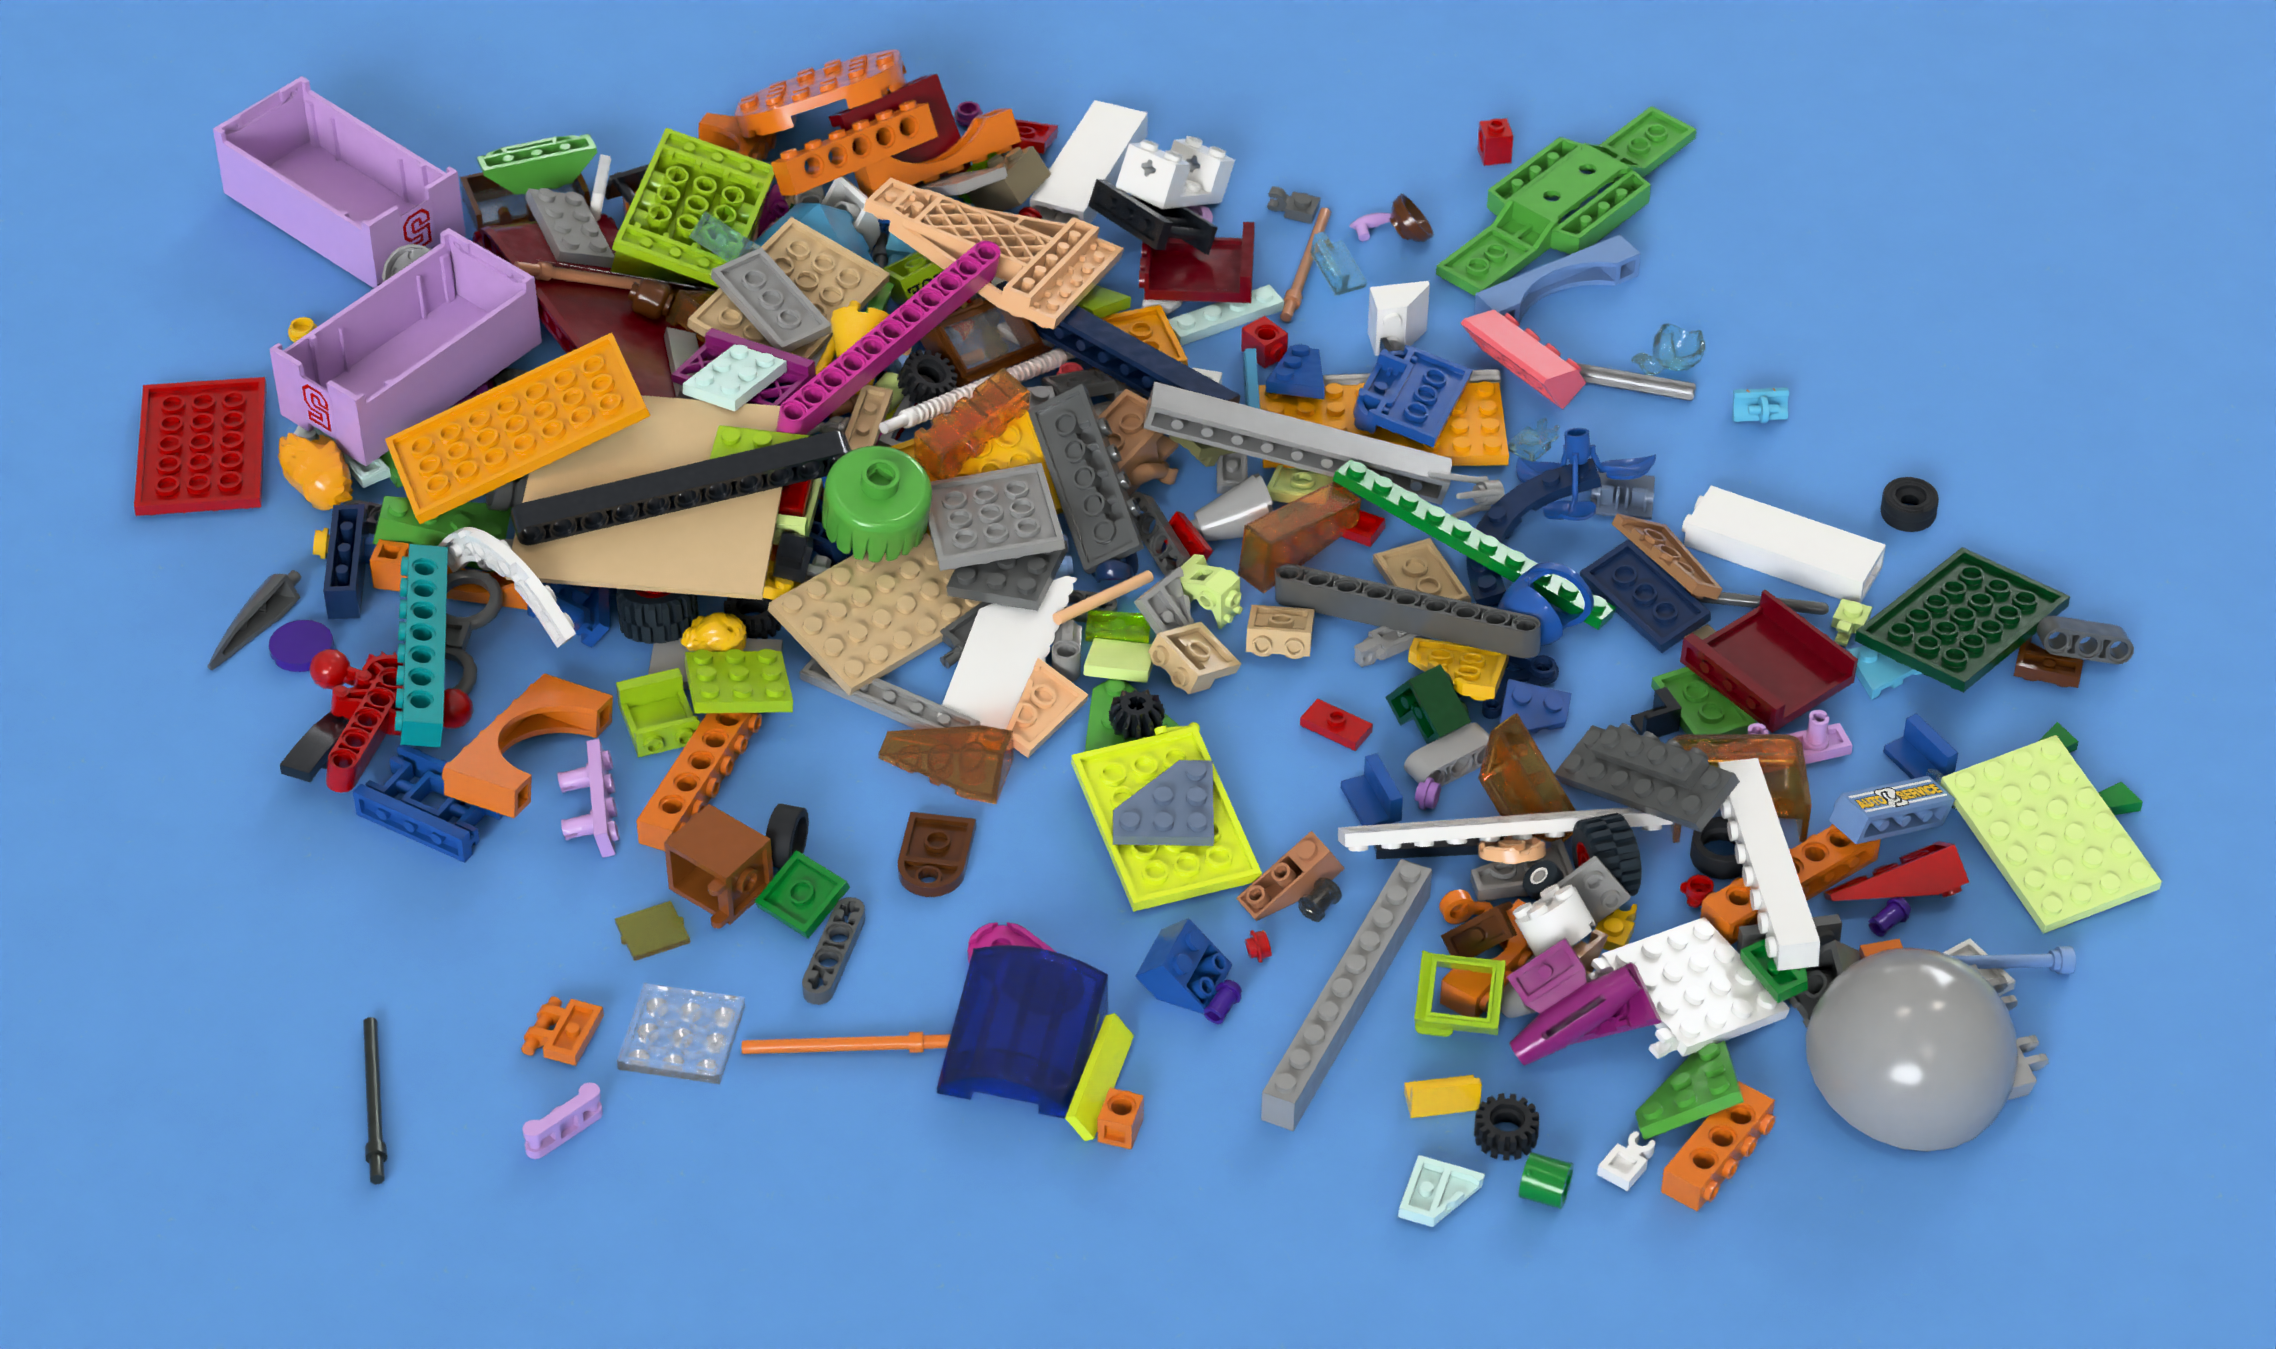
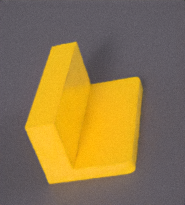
M1474 1075L1404 1083V1094L1410 1118L1479 1110L1482 1083L1481 1079L1474 1078Z

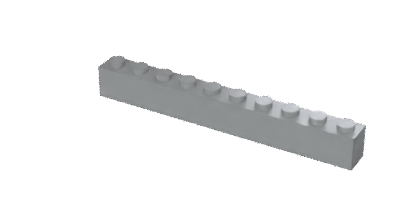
M1154 382L1146 405L1144 429L1334 477L1335 471L1352 459L1364 464L1368 469L1380 476L1391 479L1393 483L1405 490L1416 493L1420 498L1428 502L1442 505L1451 480L1429 477L1427 472L1451 473L1452 458Z
M1400 859L1262 1091L1261 1120L1291 1131L1295 1130L1429 900L1432 869Z

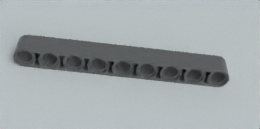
M1295 564L1281 565L1274 572L1275 599L1284 606L1315 609V613L1379 627L1385 626L1392 630H1399L1519 658L1535 657L1541 650V623L1539 619L1530 615Z

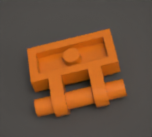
M552 996L547 1004H543L537 1012V1021L525 1033V1042L521 1050L524 1054L532 1056L537 1048L544 1046V1058L576 1066L604 1017L603 1007L570 999L566 1008H562V1001ZM556 1023V1026L554 1027L553 1031L548 1030L549 1026H552Z

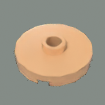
M1512 836L1504 837V840L1497 843L1481 841L1478 844V856L1481 859L1505 864L1535 861L1544 858L1546 855V843L1536 837L1528 840L1512 839Z

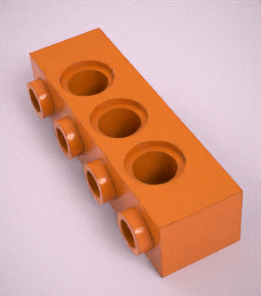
M1740 1081L1738 1082L1744 1102L1709 1115L1663 1170L1661 1192L1697 1212L1706 1201L1711 1202L1714 1200L1724 1179L1729 1180L1733 1177L1738 1168L1739 1161L1744 1156L1749 1157L1752 1154L1759 1137L1762 1134L1767 1135L1775 1124L1776 1117L1773 1115L1775 1100Z

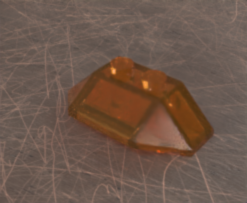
M1518 713L1510 716L1490 732L1478 779L1501 816L1576 811ZM1573 831L1565 832V836L1558 838L1546 837L1545 833L1532 834V837L1546 842H1553L1558 839H1562L1565 842L1572 836Z

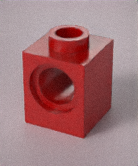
M1507 118L1479 121L1477 149L1483 165L1511 163L1513 133Z
M1266 316L1242 327L1241 351L1244 352L1245 349L1256 348L1257 363L1264 369L1279 362L1286 353L1288 333Z

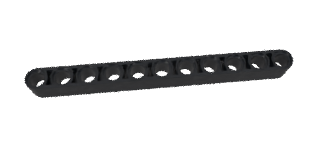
M831 431L524 502L512 509L510 517L519 542L523 545H535L826 477L833 464L844 454L852 450L843 432Z

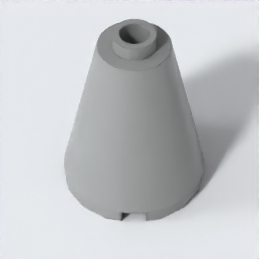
M1259 473L1248 477L1194 512L1195 519L1190 521L1206 542L1273 534L1280 531L1277 514L1273 512L1272 499Z

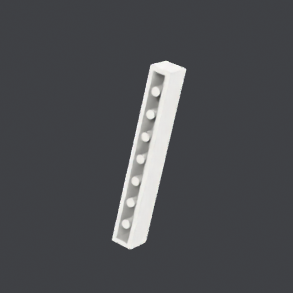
M1758 758L1718 762V768L1735 773L1740 781L1722 804L1720 810L1722 818H1728L1727 830L1729 840L1736 843V861L1738 864H1743L1742 876L1744 885L1751 888L1750 902L1752 909L1758 910L1759 931L1761 934H1766L1765 946L1767 956L1774 958L1777 971L1818 966L1820 939Z

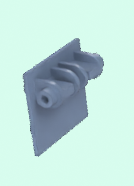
M1598 472L1602 486L1591 491V501L1596 505L1595 515L1616 516L1618 513L1639 519L1652 520L1655 476L1643 475L1636 479L1620 480L1610 479L1606 476V473Z

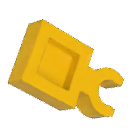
M1632 904L1631 909L1628 911H1622L1618 908L1597 923L1595 929L1608 935L1603 949L1611 951L1629 943L1634 932V921L1637 913L1636 904Z

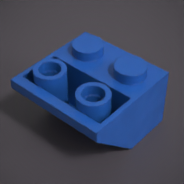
M1187 918L1161 929L1135 977L1157 1000L1203 1014L1204 1009L1217 993V985L1224 982L1233 964Z

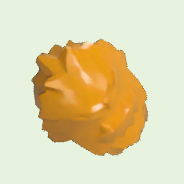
M288 433L287 437H280L278 459L283 475L311 503L313 508L330 510L333 509V505H340L353 499L351 496L353 493L351 488L353 481L351 480L349 466L345 463L342 450L338 448L334 440L327 436L319 435V440L309 441L294 433Z

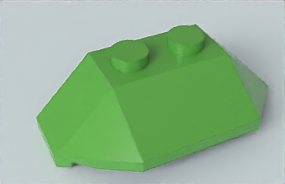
M583 134L580 137L574 135L555 136L498 148L488 152L486 155L478 156L477 162L485 177L515 195H526L528 188L537 190L541 188L558 189L563 185L572 184L596 155L597 147L590 134Z

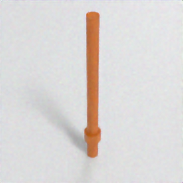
M922 1031L909 1032V1035L742 1040L741 1047L742 1054L909 1049L910 1053L924 1052V1049L952 1048L951 1034L924 1035Z

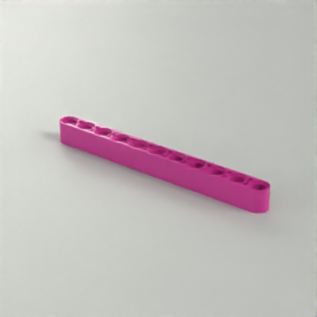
M980 241L784 401L780 406L776 432L801 435L809 433L994 279L1001 254L999 246L991 241Z

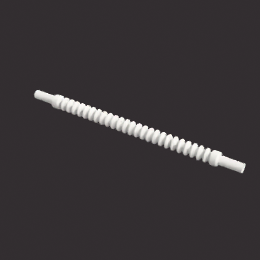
M1060 348L1054 349L1034 359H1029L1006 370L987 376L984 379H979L961 388L942 394L939 397H934L921 404L904 409L899 412L898 416L881 422L879 429L881 433L887 434L902 427L906 429L914 427L922 422L931 420L933 417H938L973 401L994 394L995 389L1010 388L1018 383L1059 368L1064 363H1067L1068 360L1075 358V356Z

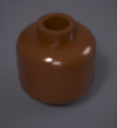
M647 276L641 280L640 284L633 283L628 299L633 301V312L652 320H659L662 316H668L675 295L671 293L672 289L669 284Z

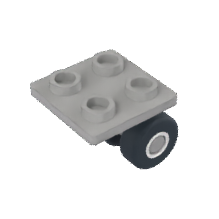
M1597 856L1589 859L1565 878L1562 870L1549 860L1540 861L1531 866L1523 878V888L1534 900L1541 899L1539 894L1552 885L1557 884L1560 889L1567 885H1572L1577 889L1596 924L1631 898L1628 891Z

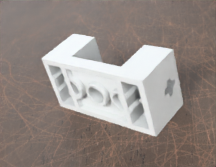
M1186 136V139L1174 140L1171 151L1166 150L1165 152L1158 149L1157 143L1149 140H1142L1141 143H1129L1116 188L1161 209L1222 203L1235 159L1226 156L1225 150L1217 147L1208 148L1202 145L1203 141L1192 136Z

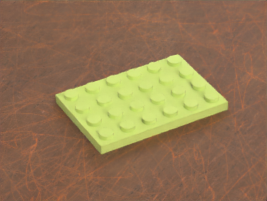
M2057 735L1942 777L1940 786L1955 798L1953 805L2043 934L2160 889L2161 879Z

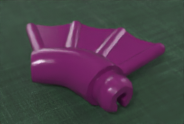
M774 184L771 191L767 193L760 218L758 237L772 221L774 222L776 218H781L789 210L788 203L785 201L786 196H781L778 184Z

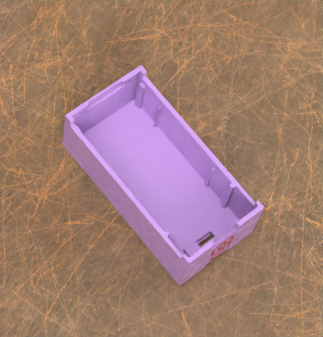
M302 76L213 128L224 193L372 288H376L383 283L384 264L390 254L399 247L415 244L433 249L441 243L440 233L447 228L463 237L466 236L458 171L448 167L446 168V173L313 92L310 88L309 80Z
M447 228L440 233L441 243L286 349L283 350L280 343L269 349L281 415L309 432L316 427L334 438L336 445L343 453L364 466H368L389 451L385 441L386 438L447 410L542 343L534 276Z

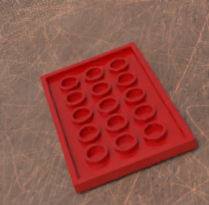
M265 377L143 385L134 500L136 516L261 507L267 393Z

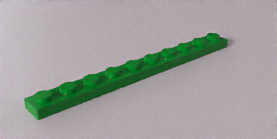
M1350 459L1335 471L1332 481L1512 582H1515L1519 576L1538 564L1525 557L1522 552L1507 547L1495 537L1482 533L1473 528L1468 522L1457 519L1445 512L1443 508L1430 504L1416 493L1405 490L1393 483L1391 479L1380 476L1360 462ZM1547 574L1533 582L1535 591L1556 607L1569 614H1579L1584 611L1585 602L1582 593L1569 580L1555 574ZM1593 595V610L1583 622L1599 630L1613 617L1616 607L1606 602L1604 598Z

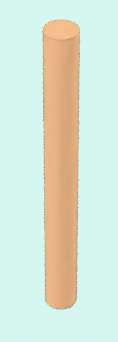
M1146 570L1053 614V621L1057 625L1063 624L1140 588L1154 580L1151 571Z

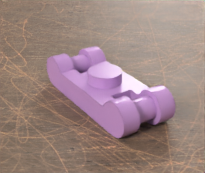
M591 1082L585 1083L579 1088L577 1096L562 1106L554 1108L550 1114L541 1120L527 1121L522 1127L523 1136L526 1140V1155L531 1159L542 1158L599 1120L603 1114L599 1086Z

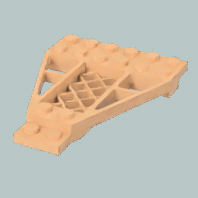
M889 178L866 200L864 211L874 214L876 218L889 220L888 231L943 270L980 241H991L997 244L1001 254L995 277L1008 281V283L1004 286L1003 291L988 283L977 293L998 308L1008 311L1012 316L1023 317L1035 322L1040 327L1053 330L1122 258L1124 250L1123 247L1097 238L1100 227L1074 217L1065 224L974 207L931 190L913 187L893 178Z

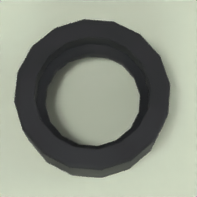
M778 804L774 808L766 830V837L771 839L772 863L774 867L782 868L796 850L802 854L804 853L809 827L806 808L787 804Z
M1722 816L1713 817L1702 832L1693 831L1690 857L1693 865L1701 873L1711 878L1725 880L1741 876L1743 864L1737 863L1735 855H1718L1709 851L1704 846L1711 841L1718 840L1736 844L1735 841L1729 840L1727 830L1728 818L1723 819Z

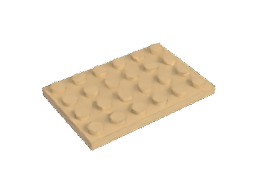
M792 217L761 246L830 323L834 310L848 307L852 300L860 303L861 310L889 282V272ZM721 288L688 318L687 327L703 337L711 328L772 347ZM832 327L830 334L788 353L811 360L830 341L833 335Z
M925 533L920 545L913 547L907 555H902L901 550L898 558L893 561L886 560V553H884L880 562H870L868 560V551H866L863 560L855 559L852 555L769 602L768 611L833 680L851 696L853 692L859 691L861 687L868 683L871 684L874 679H880L943 642V635L940 631L980 604L981 601L947 596L946 586L955 569L939 570L932 539Z

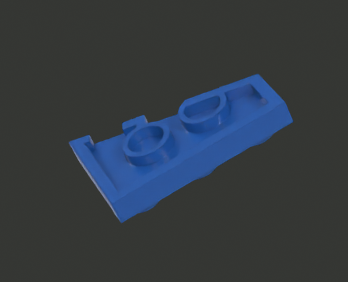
M1304 344L1290 346L1266 380V392L1324 399L1325 388L1319 349H1312Z

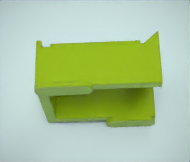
M1422 950L1414 1017L1416 1032L1442 1037L1451 1036L1453 1030L1498 1035L1506 960L1435 954ZM1443 967L1492 974L1487 1018L1431 1012L1436 968Z

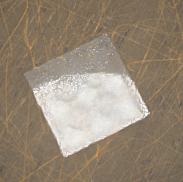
M644 983L617 1058L618 1070L720 1084L745 1009V997Z

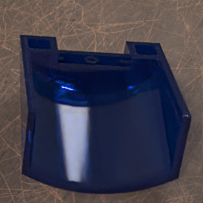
M999 945L974 949L937 1084V1093L971 1100L973 1092H979L1038 1104L1039 1114L1065 1119L1105 1015H1108V974L1070 956L1040 948Z

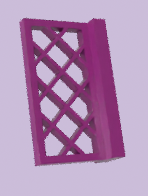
M714 328L705 333L706 343L671 374L672 382L683 385L685 381L692 377L687 374L699 372L736 344L744 345L761 353H769L776 358L787 361V372L770 384H774L775 388L763 389L749 400L747 404L781 406L784 401L816 376L815 361ZM778 397V399L774 403L762 400L767 398Z

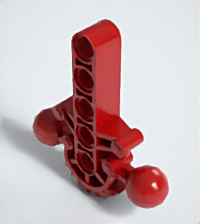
M337 649L322 650L312 658L309 670L314 683L323 689H333L331 713L334 716H344L349 719L348 724L328 756L326 785L334 792H348L356 786L386 734L401 735V731H395L396 711H401L402 708H395L397 688H402L401 685H396L397 667L403 666V663H397L396 652L392 655H386L381 651L378 657L369 654L362 670L351 667L346 655ZM346 683V684L352 685V686H354V687H352V688H347V687L342 686V685H344V684ZM448 688L444 690L443 727L448 729L460 728L470 721L474 710L473 703L468 694L462 690Z

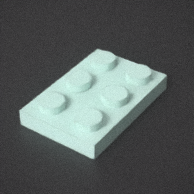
M734 344L683 383V394L736 411L787 372V361L776 358L769 353H761L744 345Z

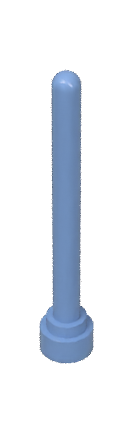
M2057 946L2054 950H2050L2048 954L1953 956L1969 966L1976 964L1978 969L2049 967L2051 971H2056L2057 974H2072L2076 967V956L2072 946Z

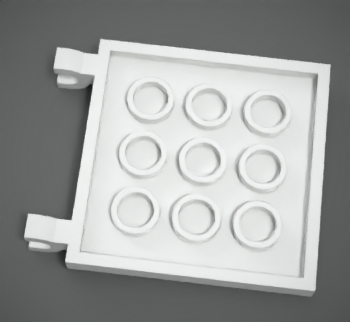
M1705 917L1602 953L1600 958L1592 960L1591 965L1596 971L1586 976L1587 982L1630 962L1637 966L1662 1020V1023L1655 1024V1027L1658 1029L1655 1036L1659 1041L1651 1044L1649 1047V1051L1657 1059L1675 1050L1683 1057L1690 1055L1708 1044H1718L1785 1019L1790 1010L1784 1001L1776 1002L1740 959V954Z

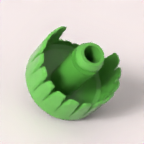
M866 446L844 454L833 464L825 482L822 504V527L826 529L828 539L832 543L836 541L838 550L844 554H849L852 548L853 556L858 560L865 558L866 551H868V560L870 562H880L884 553H886L887 561L896 560L901 550L902 555L909 554L913 547L920 545L923 535L927 531L932 501L930 479L924 468L914 458L898 449L886 446Z

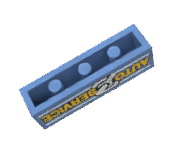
M1924 776L1842 793L1834 803V810L1829 821L1855 844L1942 826L1955 798L1932 778Z

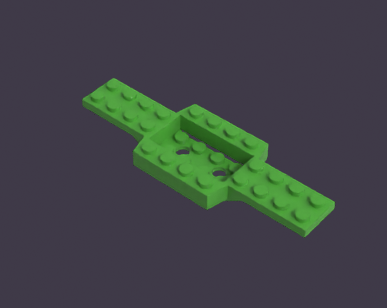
M1651 106L1601 144H1581L1563 137L1557 138L1488 189L1487 208L1497 216L1489 227L1436 265V275L1475 296L1480 291L1507 281L1549 248L1573 254L1594 245L1649 203L1651 184L1644 177L1696 138L1697 129ZM1580 170L1590 171L1593 174H1583ZM1607 183H1613L1611 186H1609L1607 189H1605L1603 192H1601L1599 195H1597L1595 198H1593L1591 201H1589L1587 204H1585L1583 207H1581L1579 210H1577L1575 213H1573L1571 216H1569L1567 219H1565L1558 225V223L1562 220L1563 216H1565L1571 210L1578 209L1583 201H1585L1590 196H1595L1598 193V190L1605 186ZM1557 196L1559 200L1548 201L1544 197L1551 198Z

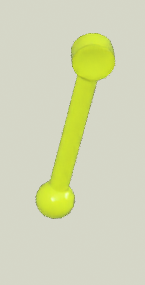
M1191 722L1188 726H1160L1155 728L1154 731L1155 735L1193 726H1197L1200 731V726L1196 722Z

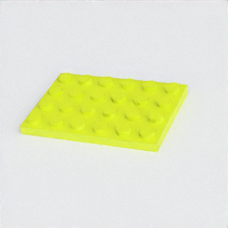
M1197 726L1071 755L1072 767L1133 912L1250 884L1262 875L1214 764L1213 846L1113 845V810L1179 760L1212 761Z

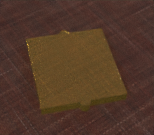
M671 901L615 918V924L621 934V943L627 946L634 961L690 943V937L683 926L684 919L678 916Z

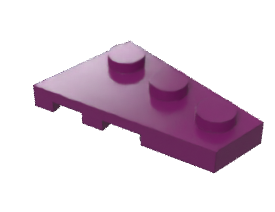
M1632 962L1625 966L1633 973L1641 986V990L1611 1018L1571 1044L1662 1023L1640 972Z

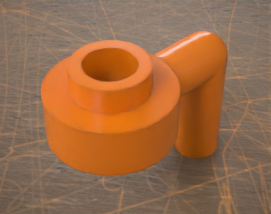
M1465 890L1448 892L1439 904L1440 912L1450 924L1465 922L1472 915H1480L1493 908L1489 902L1473 901L1470 894Z

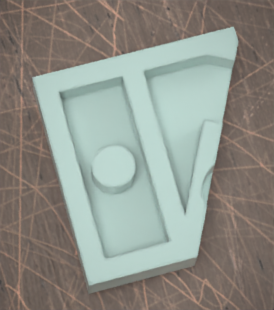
M1418 1155L1399 1207L1398 1217L1433 1227L1482 1187L1485 1174Z

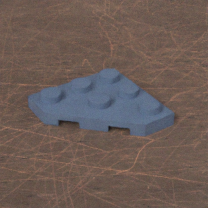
M1179 760L1113 810V845L1213 846V761Z

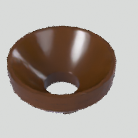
M1400 194L1393 201L1390 222L1403 239H1412L1419 242H1425L1433 237L1432 227L1420 209L1406 195Z

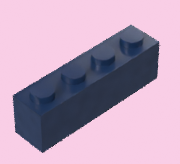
M365 504L333 505L323 589L328 619L360 618L366 568L364 544L366 537H369Z

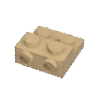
M1251 604L1247 625L1246 652H1253L1254 655L1261 657L1272 654L1285 655L1291 659H1300L1304 656L1310 657L1315 609Z
M1202 622L1158 633L1148 651L1153 664L1165 669L1171 676L1173 685L1183 689L1188 695L1210 689L1215 679L1235 674L1241 666L1237 658Z

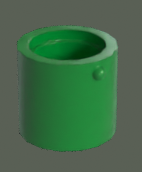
M1531 1152L1523 1170L1519 1197L1561 1209L1570 1188L1574 1168L1573 1163Z

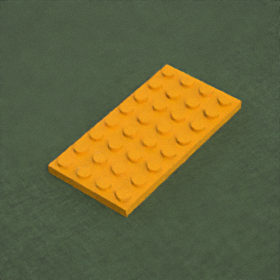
M610 333L386 438L385 441L414 515L419 524H422L632 424H636L651 415L613 334Z
M1487 381L1468 383L1434 448L1400 434L1390 432L1380 426L1377 427L1374 434L1357 429L1354 425L1353 410L1359 389L1363 388L1365 383L1358 385L1330 383L1327 386L1324 385V399L1266 392V385H1258L1260 409L1452 458V466L1509 465V451L1499 383ZM1262 459L1263 468H1276L1278 465H1283V468H1295Z

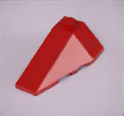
M1938 841L1899 857L1900 865L1898 863L1882 865L1874 869L1872 872L1873 877L1867 878L1866 875L1856 877L1823 892L1825 899L1830 901L1942 894V897L1945 898L1961 892V885L1969 883L1955 844Z

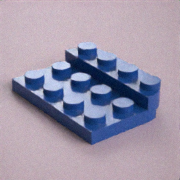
M1405 345L1404 351H1388L1385 348L1380 352L1377 363L1365 385L1359 389L1353 410L1354 425L1357 429L1368 431L1372 434L1380 426L1390 432L1400 434L1434 448L1465 390L1473 370L1412 346Z

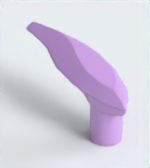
M1391 213L1364 215L1353 221L1349 227L1357 231L1360 241H1367L1370 238L1368 229L1390 222Z

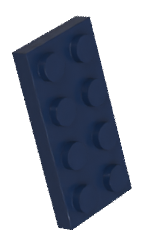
M1629 539L1580 571V576L1590 589L1598 596L1604 598L1606 602L1615 606V611L1661 653L1711 621V612Z

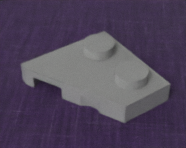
M1181 567L1172 570L1134 601L1156 635L1160 632L1194 623V619L1190 614L1189 596L1183 594L1180 578L1184 574Z

